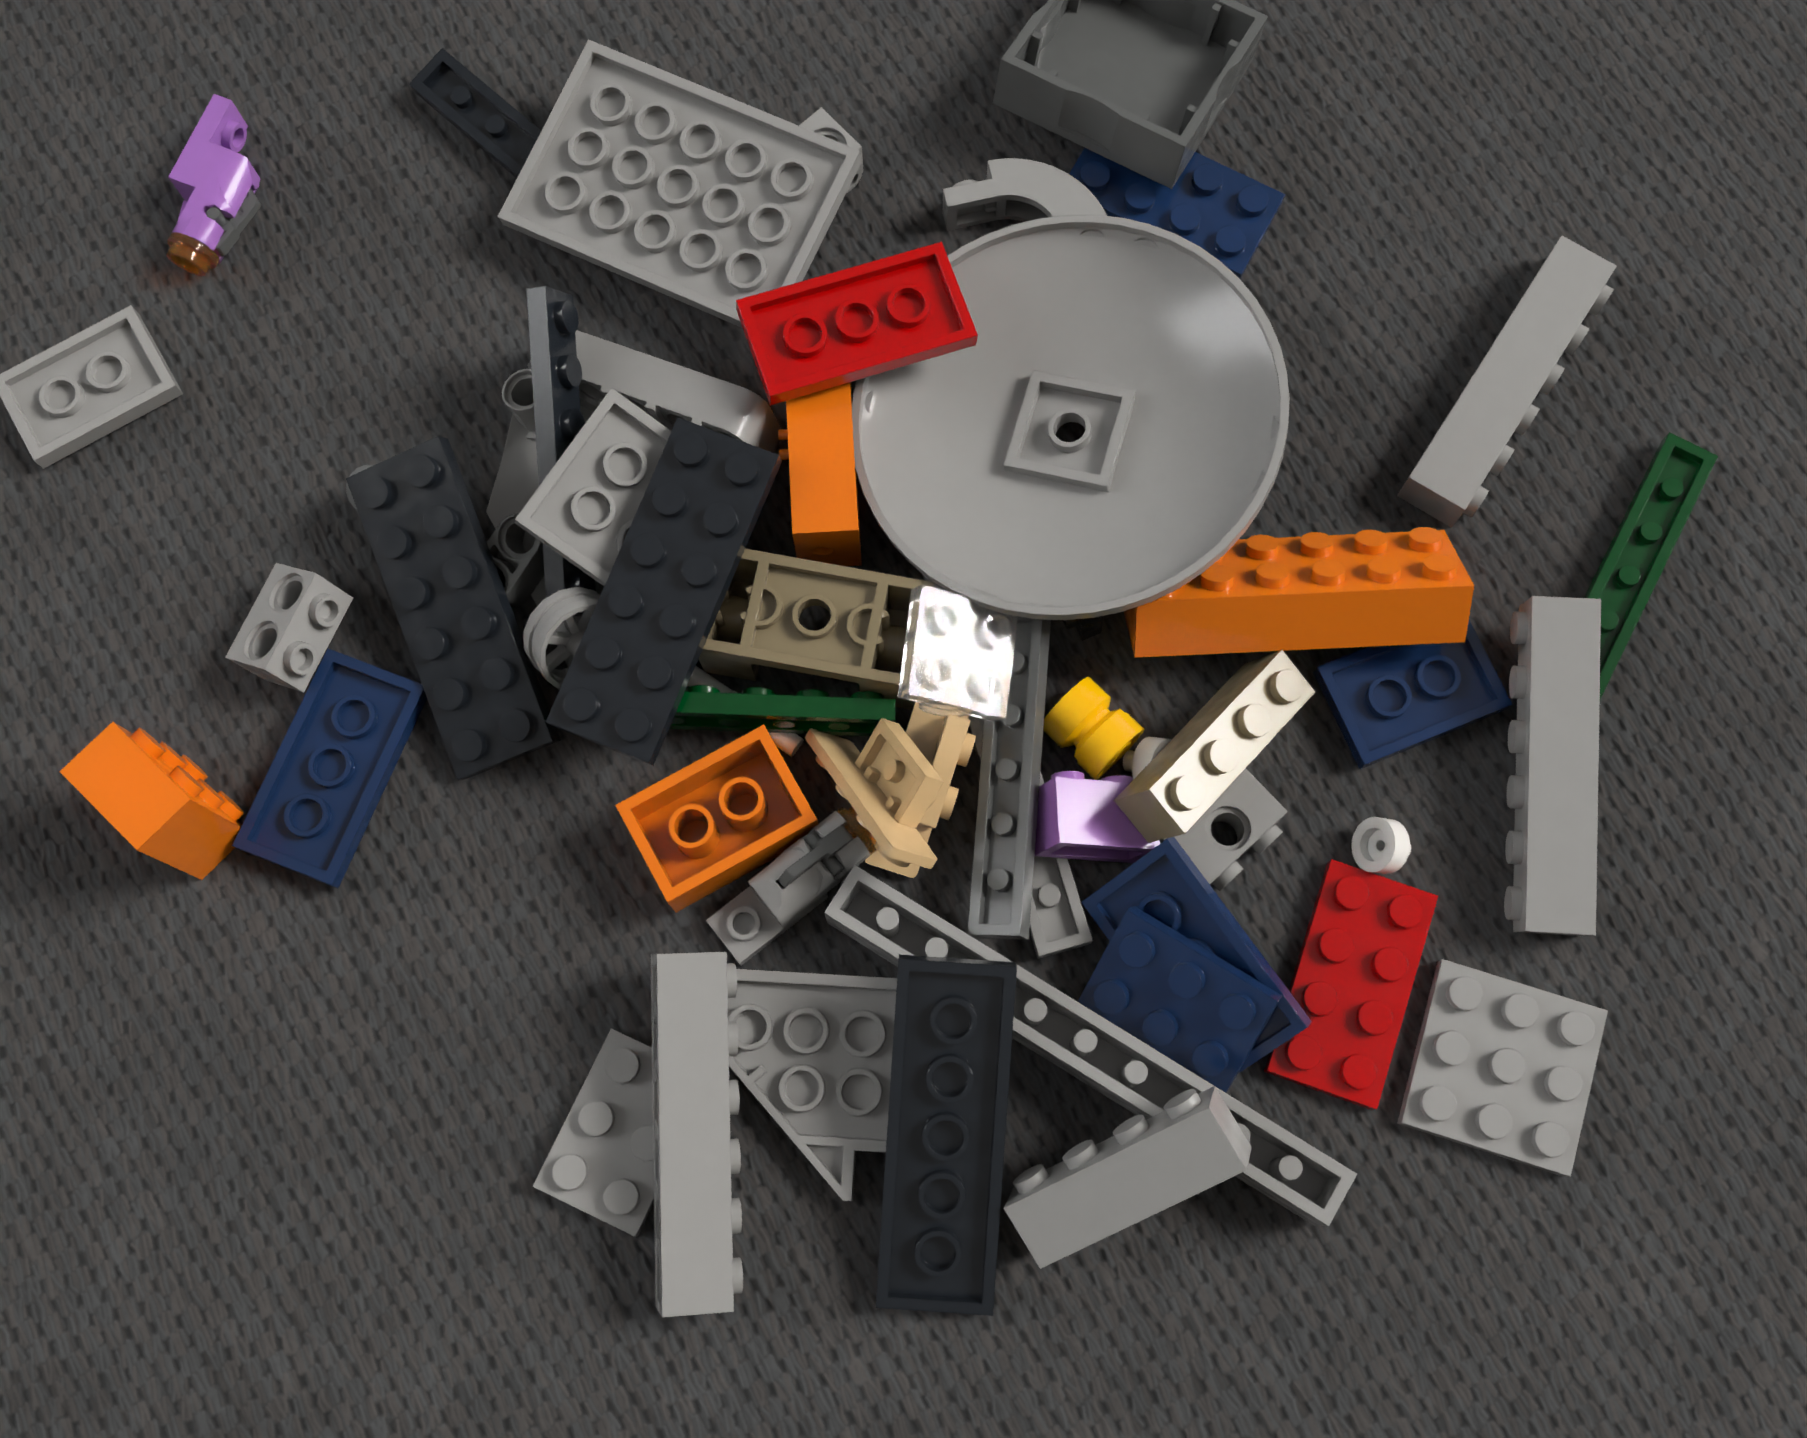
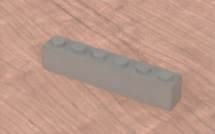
M1564 236L1560 237L1399 491L1398 497L1451 528L1462 514L1470 518L1473 517L1489 490L1481 486L1488 473L1497 477L1515 450L1506 445L1514 432L1523 436L1540 408L1532 404L1538 392L1547 396L1565 368L1556 364L1563 352L1572 356L1589 331L1588 327L1581 324L1587 313L1597 316L1614 289L1607 286L1606 283L1617 267L1615 264Z
M1532 596L1519 606V611L1513 612L1510 624L1511 643L1518 644V666H1512L1509 676L1510 697L1517 699V720H1511L1508 729V749L1510 753H1516V775L1509 776L1506 796L1508 807L1515 809L1514 831H1508L1505 844L1506 861L1508 864H1514L1513 886L1506 888L1504 912L1507 920H1513V932L1594 936L1596 935L1601 599Z
M727 952L651 954L656 1308L662 1317L734 1312L733 1294H742L743 1291L742 1261L740 1257L733 1258L732 1234L741 1233L742 1209L740 1199L732 1198L731 1174L740 1173L741 1152L738 1138L730 1139V1115H738L740 1106L738 1081L729 1080V1056H737L738 1054L736 1021H728V998H736L737 970L735 963H727Z

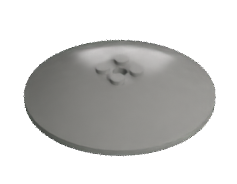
M1063 215L1014 224L988 233L949 254L948 259L978 334L976 345L856 381L853 393L854 456L859 482L878 524L905 559L935 584L953 595L980 607L1007 615L1031 619L1074 620L1119 613L1150 603L1190 582L1225 555L1246 532L1261 510L1274 485L1284 455L1289 423L1290 397L1288 377L1281 346L1271 322L1257 299L1244 283L1220 260L1200 246L1175 233L1139 221L1102 215ZM1068 422L1079 423L1085 428L1082 437L1073 442L1061 441L1056 437V432L1060 426Z

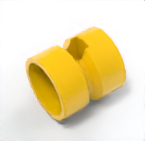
M1086 677L1065 694L1044 718L1043 731L1061 748L1074 745L1076 747L1074 757L1078 761L1077 764L1094 780H1097L1133 746L1145 729L1122 709L1110 711L1111 697L1090 677Z

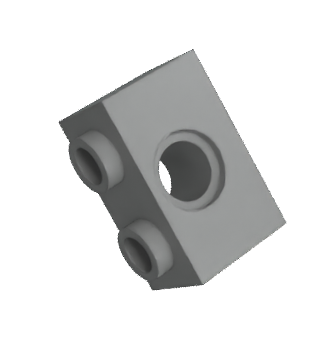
M1245 768L1186 834L1174 837L1210 885L1213 884L1220 892L1244 869L1237 862L1251 847L1258 854L1262 853L1283 833L1276 824L1288 811ZM1225 822L1231 825L1237 834V843L1231 846L1218 843L1212 836L1211 824Z

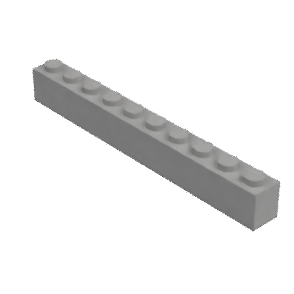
M856 865L853 866L824 912L829 925L897 967L899 954L1012 962ZM1017 965L1012 1038L1135 1115L1142 1114L1147 1120L1165 1111V1104L1176 1095L1189 1089H1195L1197 1094L1214 1086ZM1217 1088L1252 1147L1247 1171L1235 1177L1312 1225L1329 1226L1357 1173Z

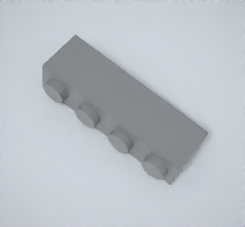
M1215 1086L1197 1094L1195 1089L1186 1090L1169 1100L1164 1106L1165 1111L1147 1120L1142 1114L1129 1118L1115 1128L1113 1137L1096 1145L1093 1140L1081 1142L1064 1154L1062 1162L1048 1169H1045L1042 1164L1033 1166L1021 1173L1013 1181L1014 1188L1004 1206V1210L1040 1269L1247 1171L1252 1147Z

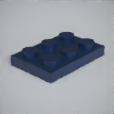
M1470 620L1468 622L1465 642L1366 647L1321 665L1313 672L1359 769L1495 715L1512 705Z
M1133 905L1126 910L1078 1002L1227 1093L1283 995Z

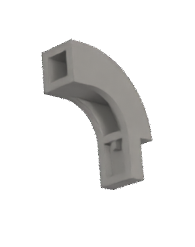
M1004 158L988 160L986 180H964L956 183L953 187L943 189L942 214L947 231L1001 219L1026 222L1039 218L1063 215L1107 216L1096 197L1076 178L1054 166L1028 159Z

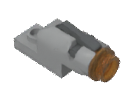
M841 807L838 811L835 810L812 828L807 835L798 839L773 862L747 882L750 886L706 920L741 966L828 898L827 892L844 880L854 865L858 867L860 863L877 851L875 847L877 844L876 840L869 830L857 821V813L853 807H850L848 810L844 807Z

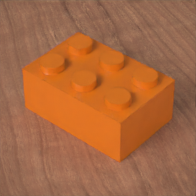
M115 722L110 723L59 771L137 851L198 879L203 880L235 849L232 845L242 826L238 819L244 814V811L222 791L217 793L204 782L208 776L190 758L184 754L180 756L163 741L159 744L140 727L134 733H131Z
M764 724L615 805L667 903L676 913L778 857L785 849L802 836L807 835L812 828L819 824L818 819Z

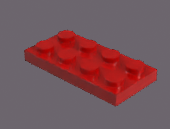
M942 242L736 300V310L770 406L976 345L978 338L977 331Z
M1333 859L1327 862L1289 988L1290 993L1312 1022L1306 1029L1269 1053L1264 1072L1361 1107L1377 1110L1438 895Z

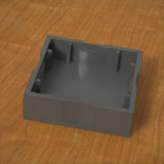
M1048 0L1043 7L1033 13L1001 58L993 104L1172 189L1251 64L1268 16L1234 0Z

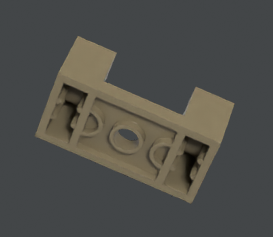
M745 549L700 654V664L703 671L707 673L756 681L759 665L855 682L859 683L860 692L871 691L880 693L884 696V699H896L895 707L913 710L933 614L934 582ZM810 606H821L828 610L831 618L824 628L808 630L799 622L801 613Z

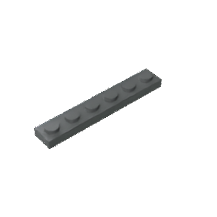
M997 611L992 612L968 935L976 939H1029L1051 620L1031 619L1007 615Z

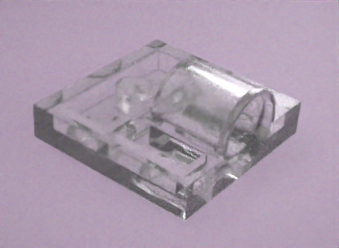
M920 585L911 589L897 697L918 702L920 710L933 715L946 716L947 714H952L958 717L970 715L994 722L1006 719L1018 616L1007 615L984 608L968 597L926 585Z

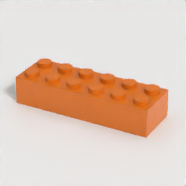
M1418 527L1409 532L1383 533L1377 530H1362L1356 534L1345 535L1310 532L1302 537L1274 538L1269 535H1254L1248 539H1238L1227 553L1205 572L1179 589L1150 603L1126 610L1124 615L1135 658L1460 643L1466 640L1474 584L1445 530Z

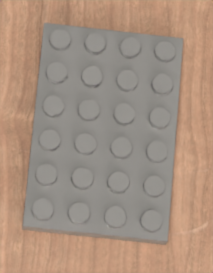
M588 39L497 217L503 225L743 328L736 310V300L803 281L862 162V156L859 150Z

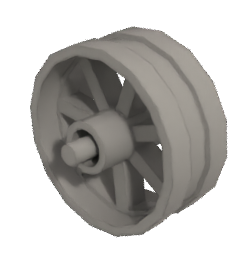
M573 587L555 592L542 600L530 614L523 631L524 651L530 663L541 672L542 676L559 690L600 598V595L594 590ZM584 611L578 622L573 615ZM548 644L559 645L546 656ZM568 658L567 669H555L565 659Z

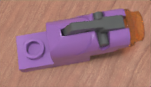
M216 94L212 96L168 176L184 201L177 224L167 240L170 248L166 256L181 269L197 276H205L209 268L214 269L218 263H221L224 256L240 238V233L261 207V203L255 195L259 188L260 177L248 158L238 153L246 142V129L248 125L232 100Z

